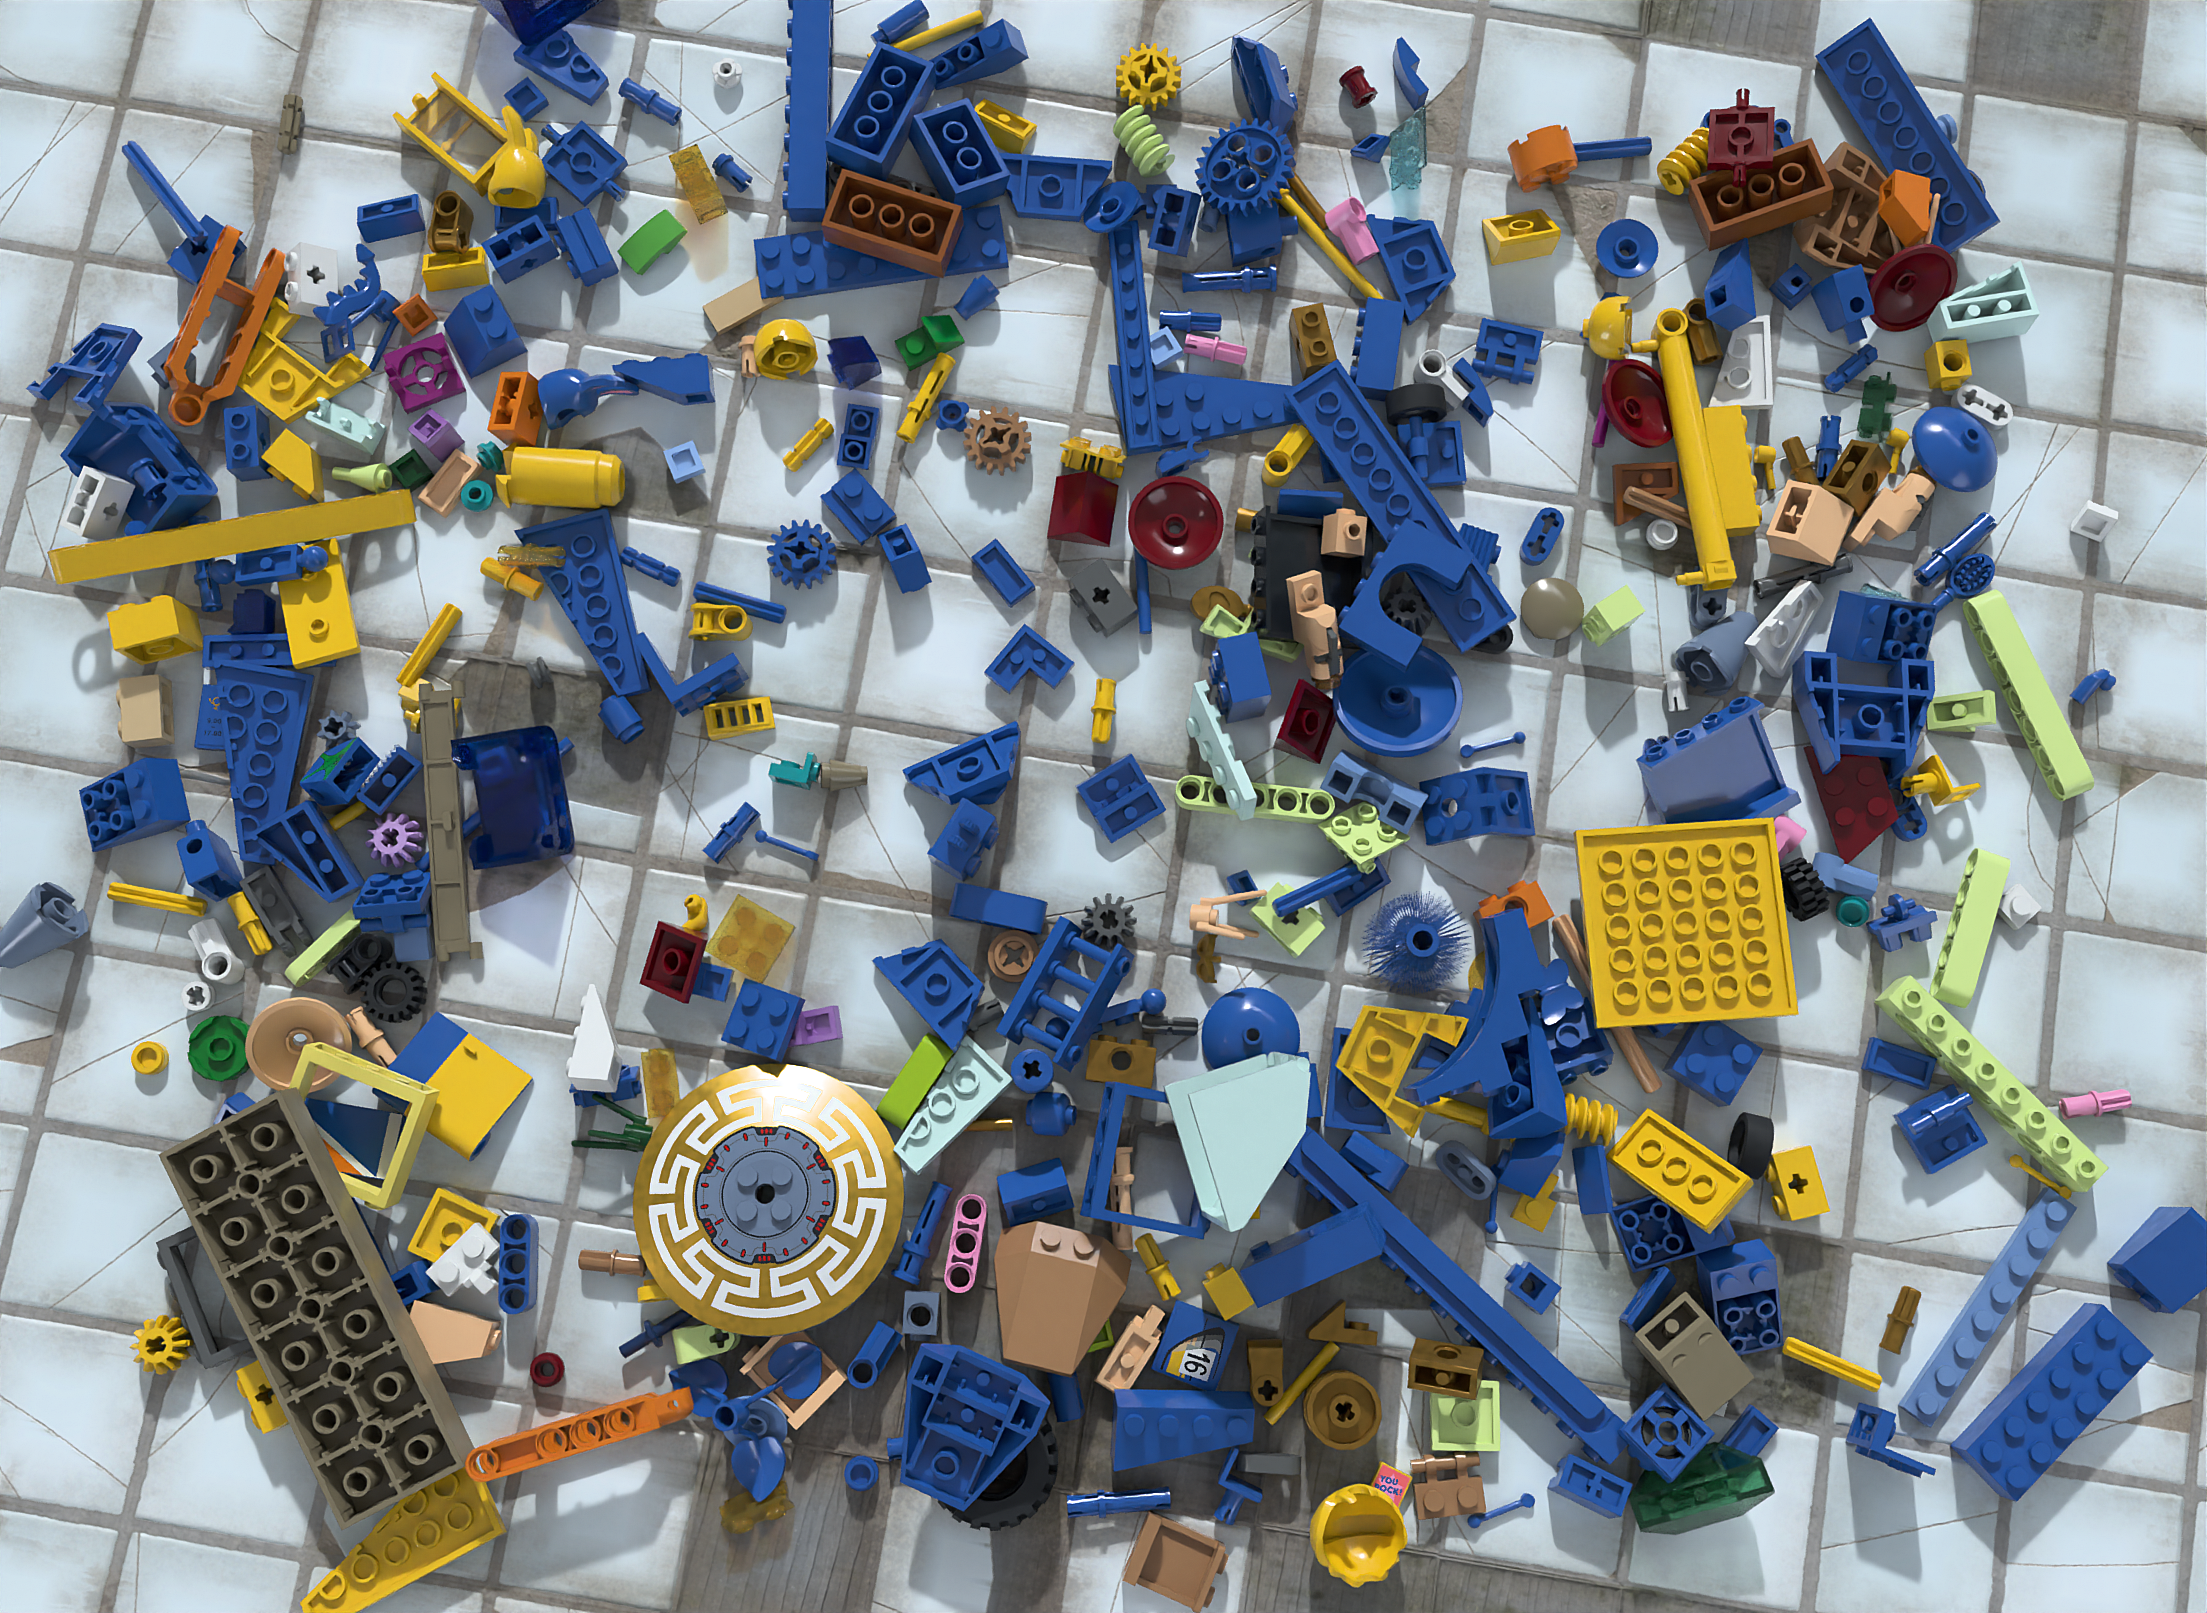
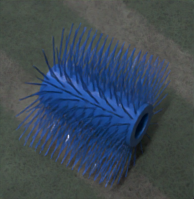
M1422 891L1420 906L1419 898L1416 894L1415 908V894L1413 900L1411 894V898L1408 901L1406 894L1402 902L1399 899L1397 902H1395L1396 900L1389 901L1391 906L1394 903L1396 906L1393 909L1390 908L1389 912L1382 908L1381 912H1379L1381 914L1379 915L1381 917L1379 918L1380 920L1376 919L1380 922V925L1370 926V930L1376 932L1370 933L1373 935L1363 939L1373 936L1377 937L1368 939L1369 941L1362 944L1377 941L1380 943L1371 944L1372 946L1361 951H1367L1368 949L1378 950L1365 956L1392 951L1372 959L1375 960L1394 953L1374 964L1373 966H1376L1390 959L1374 972L1386 968L1377 977L1379 978L1383 974L1387 975L1390 978L1389 981L1393 982L1391 983L1392 985L1394 982L1396 984L1400 977L1401 979L1403 977L1400 986L1404 987L1405 984L1406 989L1408 981L1409 995L1411 988L1410 979L1412 982V993L1414 988V995L1415 988L1418 992L1419 984V993L1423 984V989H1427L1426 992L1429 989L1430 992V987L1428 986L1432 981L1435 982L1434 985L1438 989L1437 986H1442L1438 982L1440 978L1441 982L1444 980L1443 976L1451 980L1449 978L1451 976L1445 971L1446 969L1449 972L1451 971L1447 967L1450 965L1455 968L1452 965L1455 963L1454 961L1464 960L1455 955L1461 954L1463 952H1458L1469 948L1457 949L1471 944L1450 945L1460 943L1457 941L1463 937L1453 936L1466 931L1440 936L1462 926L1438 934L1442 930L1461 921L1458 920L1442 928L1461 913L1447 918L1452 910L1447 913L1442 909L1444 914L1441 916L1438 908L1440 903L1438 902L1437 905L1433 904L1431 908V898L1430 902L1427 901V904L1425 899L1423 907ZM1413 938L1418 943V949L1413 944Z

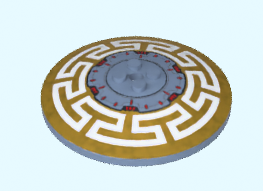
M762 1064L743 1067L721 1074L688 1093L668 1112L653 1132L640 1160L634 1183L633 1221L636 1238L644 1261L658 1285L670 1299L696 1319L717 1329L750 1337H775L799 1333L822 1325L840 1315L857 1302L878 1279L895 1249L901 1231L905 1204L904 1176L900 1158L893 1151L895 1144L886 1126L873 1108L853 1089L822 1072L801 1066ZM765 1185L772 1186L775 1190L774 1199L767 1204L758 1202V1190Z

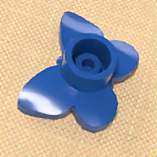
M1559 958L1554 959L1547 968L1540 964L1546 985L1535 988L1541 1001L1540 1015L1545 1026H1551L1565 1015L1566 1009L1576 1010L1583 1004L1581 993L1576 988L1568 986L1566 982L1569 976L1568 965Z

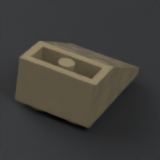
M1686 1291L1635 1333L1632 1339L1635 1347L1703 1422L1755 1378L1710 1317Z

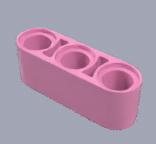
M976 1194L963 1196L958 1201L944 1275L946 1286L955 1293L968 1291L974 1285L977 1277L988 1206L986 1201ZM970 1199L978 1201L981 1205V1214L976 1219H969L963 1213V1206ZM963 1233L971 1234L976 1241L975 1248L970 1253L962 1252L957 1246L958 1237ZM957 1267L965 1268L970 1275L968 1284L963 1287L956 1286L951 1279L952 1271Z

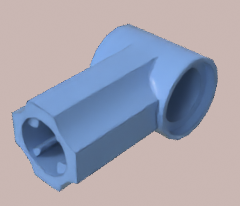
M1822 852L1815 853L1812 862L1813 870H1817L1819 873L1818 878L1820 881L1823 880L1825 884L1823 888L1828 893L1838 892L1847 896L1855 895L1863 898L1866 902L1871 901L1879 882L1877 874L1844 864L1845 861L1838 856Z

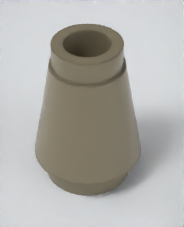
M829 759V762H821V788H829L830 792L867 785V766Z

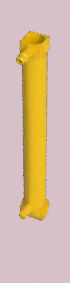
M1667 308L1659 313L1651 331V340L1632 343L1631 352H1657L1700 567L1698 572L1677 575L1675 581L1677 585L1702 584L1703 591L1731 588L1737 576L1734 561L1731 557L1686 334L1688 319L1681 310ZM1664 327H1670L1675 332H1669Z

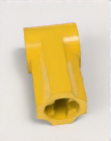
M1293 424L1275 449L1267 454L1261 476L1268 486L1281 487L1287 483L1292 471L1315 443L1303 425ZM1274 464L1280 465L1284 471L1280 473L1274 472L1270 466Z

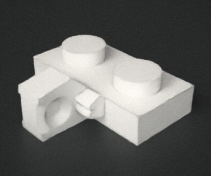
M479 1222L474 1223L425 1273L447 1296H452L463 1285L468 1289L474 1285L483 1295L490 1294L499 1283L487 1272L492 1267L488 1260L500 1249V1244Z

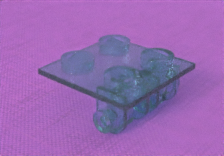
M1424 106L1390 133L1391 165L1389 175L1391 177L1392 191H1395L1402 184H1406L1407 189L1414 190L1419 188V183L1422 182L1421 170L1427 166L1426 107Z

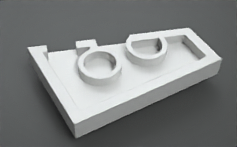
M1770 315L1756 316L1755 319L1733 330L1708 408L1740 405L1741 410L1772 409Z
M1800 579L1744 643L1771 677L1782 679L1824 600V597L1812 581Z

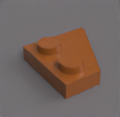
M1678 462L1615 464L1612 466L1614 527L1621 526L1646 512L1623 501V496L1629 486L1636 487L1664 500L1679 494Z

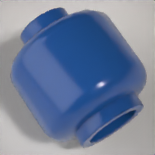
M1039 1092L1027 1103L1026 1123L1032 1127L1033 1132L1037 1135L1063 1136L1067 1133L1070 1125L1074 1126L1076 1123L1077 1108L1075 1105H1071L1070 1099L1065 1093Z

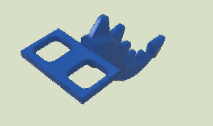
M360 243L355 247L357 262L364 264L366 267L359 271L360 275L366 278V281L361 279L354 281L358 292L350 285L344 286L343 297L331 291L327 292L326 298L329 307H315L313 309L314 315L325 327H329L320 332L325 363H331L355 351L349 316L364 311L379 294L380 275L374 262L375 254ZM346 327L348 345L345 348L342 338V329ZM329 335L332 336L334 348L333 354L331 355L329 353L327 341Z

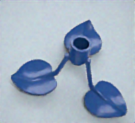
M795 1341L779 1347L772 1354L768 1363V1370L777 1381L745 1400L739 1398L728 1400V1397L724 1395L729 1386V1378L724 1367L716 1360L705 1358L693 1361L683 1367L672 1370L668 1374L674 1390L690 1387L694 1402V1409L692 1411L694 1414L705 1418L712 1417L713 1424L720 1431H730L733 1429L735 1435L742 1434L751 1438L737 1444L732 1453L731 1465L738 1481L753 1495L757 1502L767 1498L780 1483L785 1471L786 1456L781 1443L775 1437L767 1436L759 1440L757 1433L742 1427L749 1418L748 1406L780 1386L785 1395L792 1399H804L817 1390L822 1378V1352L818 1346L810 1342Z

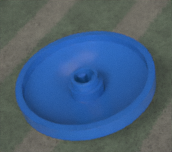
M1423 645L1406 673L1368 651L1360 649L1343 663L1344 673L1337 674L1335 677L1332 707L1339 727L1355 744L1374 754L1404 758L1429 752L1448 739L1460 719L1463 704V691L1460 680L1452 666L1441 655Z

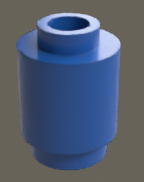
M612 695L600 704L599 707L602 710L598 713V716L616 740L621 739L624 744H628L645 731L642 725V718L625 696L617 698L616 695Z

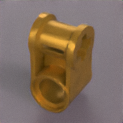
M443 191L434 201L431 225L427 235L428 245L433 253H441L442 250H455L458 254H465L468 251L474 214L472 209L455 191Z
M1281 1339L1247 1340L1246 1354L1251 1396L1257 1403L1263 1406H1273L1283 1396ZM1265 1380H1268L1269 1385L1275 1387V1393H1270L1267 1400H1265L1264 1395L1258 1393V1387H1263Z

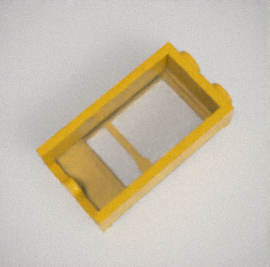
M434 72L431 78L438 89L427 100L422 94H415L412 98V103L416 111L407 120L397 111L392 116L405 134L413 138L483 197L488 192L489 182L495 170V161L498 155L507 149L508 133Z

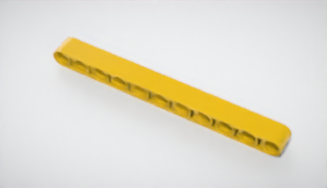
M401 489L50 550L47 553L56 584H66L416 522L417 518L410 489Z

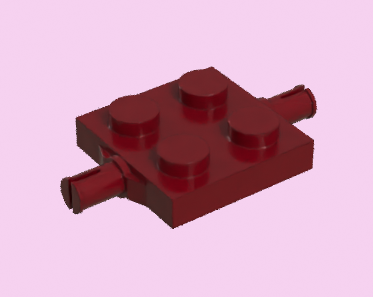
M1742 88L1736 91V106L1727 109H1710L1707 170L1733 171L1732 185L1738 188V177H1741L1740 188L1746 185V170L1773 168L1775 107H1755L1749 105L1750 90L1744 88V99H1742Z

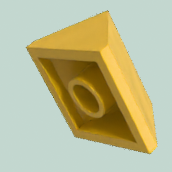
M1542 209L1482 220V228L1492 266L1552 255L1561 237V229Z

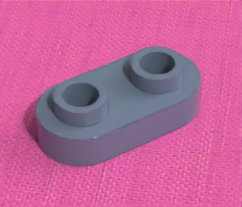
M1450 1140L1445 1142L1436 1153L1437 1166L1465 1194L1476 1200H1483L1490 1196L1496 1187V1177L1464 1144Z

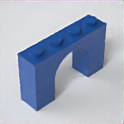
M1405 518L1401 526L1398 524L1394 525L1386 540L1390 542L1384 553L1379 551L1370 565V568L1373 569L1368 580L1364 578L1360 580L1353 593L1357 597L1351 607L1345 606L1337 618V623L1340 624L1338 627V634L1404 673H1406L1422 647L1423 638L1398 625L1384 613L1379 601V593L1383 585L1398 573L1416 571L1456 591L1474 559L1472 554L1408 518Z

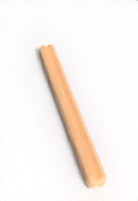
M1563 914L1554 919L1552 925L1591 994L1586 945L1570 916ZM1610 1028L1644 1091L1652 1093L1662 1087L1659 1076L1632 1028Z

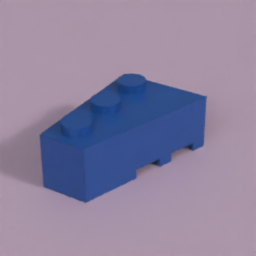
M306 800L247 834L267 849L274 858L297 874L298 878L328 903L339 902L362 889L365 884V880L316 801Z

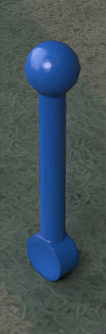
M1516 732L1512 737L1473 747L1471 745H1464L1460 749V754L1463 758H1469L1475 752L1514 742L1522 744L1525 742L1526 736L1523 732Z
M759 830L755 834V840L759 843L768 842L811 860H818L819 854L770 837L764 830Z
M1496 1164L1490 1166V1170L1496 1177V1187L1491 1193L1489 1221L1485 1224V1230L1489 1234L1496 1233L1498 1229L1495 1218L1499 1185L1497 1181L1500 1168L1496 1167Z
M1524 1493L1518 1501L1480 1516L1475 1514L1469 1516L1468 1525L1475 1529L1480 1526L1481 1522L1519 1507L1531 1508L1535 1504V1498L1529 1493Z

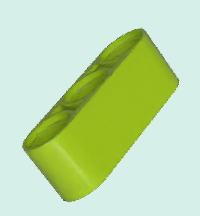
M928 1032L881 1100L875 1112L895 1127L904 1131L955 1053L944 1041Z

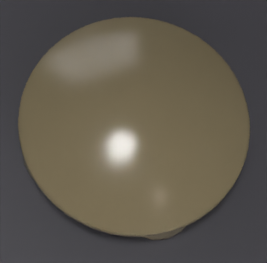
M1544 578L1528 587L1521 598L1520 610L1525 625L1534 637L1556 640L1571 635L1579 627L1584 616V603L1578 590L1569 582L1559 578Z

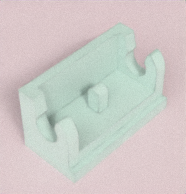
M318 397L319 411L317 413L308 411L305 419L316 430L373 455L387 427L325 398Z

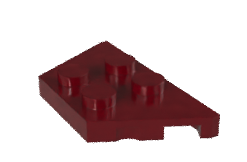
M1803 747L1839 857L1845 861L1844 864L1848 865L1899 818L1879 757L1840 754V762L1828 774H1822L1813 747Z

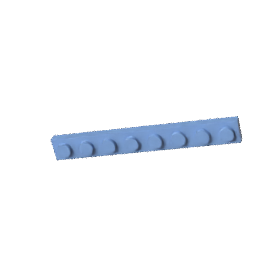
M2050 1187L2043 1188L1898 1404L1899 1407L1923 1425L1932 1427L2076 1211V1206Z

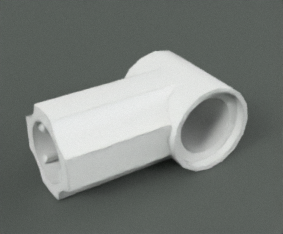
M1431 349L1425 351L1414 367L1413 375L1417 383H1431L1444 388L1446 406L1452 412L1464 403L1466 396L1472 391L1447 365L1446 357L1439 350ZM1423 364H1432L1437 372H1428Z
M218 919L202 920L193 925L188 933L202 960L204 975L211 980L225 985H232L240 981L245 971L244 963L235 956ZM227 961V970L220 975L219 968L222 963Z

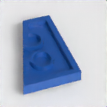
M550 12L513 53L515 62L590 106L596 102L609 86L608 77L586 52H582L574 43L572 36L557 24L556 18Z

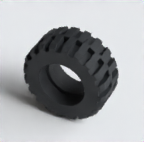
M1043 1418L1036 1436L1024 1447L1025 1468L1022 1476L1014 1486L999 1493L982 1492L965 1511H961L938 1500L937 1502L943 1510L947 1508L953 1514V1519L959 1523L964 1521L971 1524L970 1528L980 1530L981 1527L990 1528V1531H1001V1527L1006 1526L1013 1528L1020 1525L1021 1521L1027 1517L1030 1519L1038 1512V1508L1043 1503L1045 1504L1049 1498L1057 1477L1058 1446L1049 1421Z

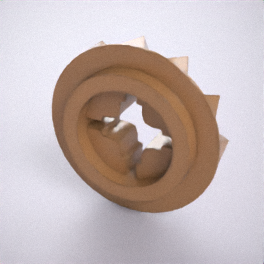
M1009 930L999 934L992 941L988 950V963L993 973L1005 982L1020 983L1024 981L1040 950L1036 941L1029 934L1019 930ZM1004 946H1007L1008 949L1011 948L1014 952L1025 947L1020 955L1024 967L1017 965L1015 962H1012L1010 965L1007 964L1005 967L1003 966L1008 959Z

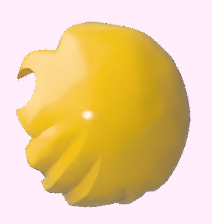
M1366 1484L1349 1485L1329 1495L1320 1503L1310 1523V1542L1318 1562L1322 1566L1328 1567L1331 1576L1340 1577L1347 1584L1355 1588L1360 1587L1365 1582L1385 1580L1388 1577L1389 1570L1400 1561L1398 1552L1407 1546V1531L1400 1510L1390 1496L1378 1488Z

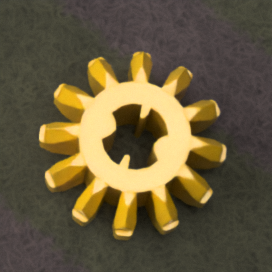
M159 1315L156 1321L154 1319H147L143 1322L144 1329L136 1330L133 1333L139 1339V1343H134L129 1347L132 1350L139 1351V1354L133 1361L135 1363L144 1362L143 1371L152 1372L155 1369L156 1374L162 1375L166 1374L169 1369L172 1371L178 1370L181 1367L180 1360H187L191 1357L185 1347L193 1345L194 1341L192 1339L186 1340L185 1335L189 1332L184 1327L180 1328L181 1318L174 1317L169 1320L167 1315ZM162 1338L165 1341L161 1344H166L164 1351H161L160 1349L161 1347H163V1345H159L160 1339Z

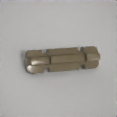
M293 93L284 96L283 108L286 110H282L279 135L282 138L278 137L277 144L278 151L286 155L296 153L298 141L295 138H298L301 113L298 111H302L303 106L302 97Z

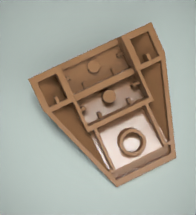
M1844 141L1839 144L1824 163V167L1834 187L1831 209L1796 221L1792 234L1801 251L1824 266L1845 270L1862 264L1864 274L1874 276L1881 265L1894 255L1889 227L1878 213L1879 187L1887 177L1869 156ZM1899 240L1900 246H1901V251H1902V250L1905 249V246H1904L1903 243Z
M1040 1221L1002 1229L994 1257V1271L1003 1361L1071 1378L1125 1294L1132 1260L1104 1237Z

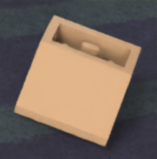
M1788 480L1766 533L1770 553L1833 566L1854 514V508L1820 486Z

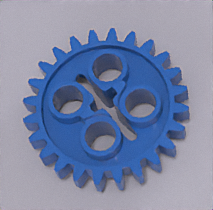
M1243 118L1241 126L1237 128L1233 122H1230V131L1228 132L1219 128L1220 137L1217 139L1210 136L1211 147H1201L1205 157L1196 159L1200 168L1195 170V174L1199 179L1196 181V184L1204 200L1208 201L1212 209L1218 207L1222 215L1229 210L1233 218L1238 215L1239 210H1242L1244 216L1248 217L1250 209L1253 208L1258 214H1261V205L1263 204L1272 208L1270 199L1275 197L1281 200L1282 196L1279 190L1281 188L1289 189L1290 185L1286 179L1295 177L1291 168L1296 166V161L1293 157L1295 152L1287 135L1282 134L1279 126L1272 128L1268 120L1261 126L1258 118H1255L1251 125H1248L1246 119ZM1251 184H1255L1253 187L1247 189V187Z

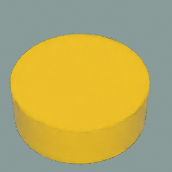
M142 1042L135 1047L131 1055L133 1068L145 1075H156L162 1072L169 1062L168 1050L158 1042Z

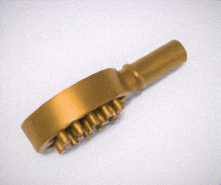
M1222 586L1203 587L1196 591L1190 601L1191 612L1202 622L1206 620L1217 604L1237 619L1239 617L1247 618L1254 608L1250 604H1243L1237 593Z

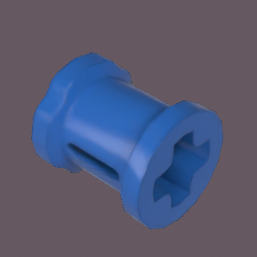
M143 458L132 464L128 468L127 474L132 480H136L142 488L143 497L148 501H153L164 496L162 491L167 484L155 469L156 464L151 458Z

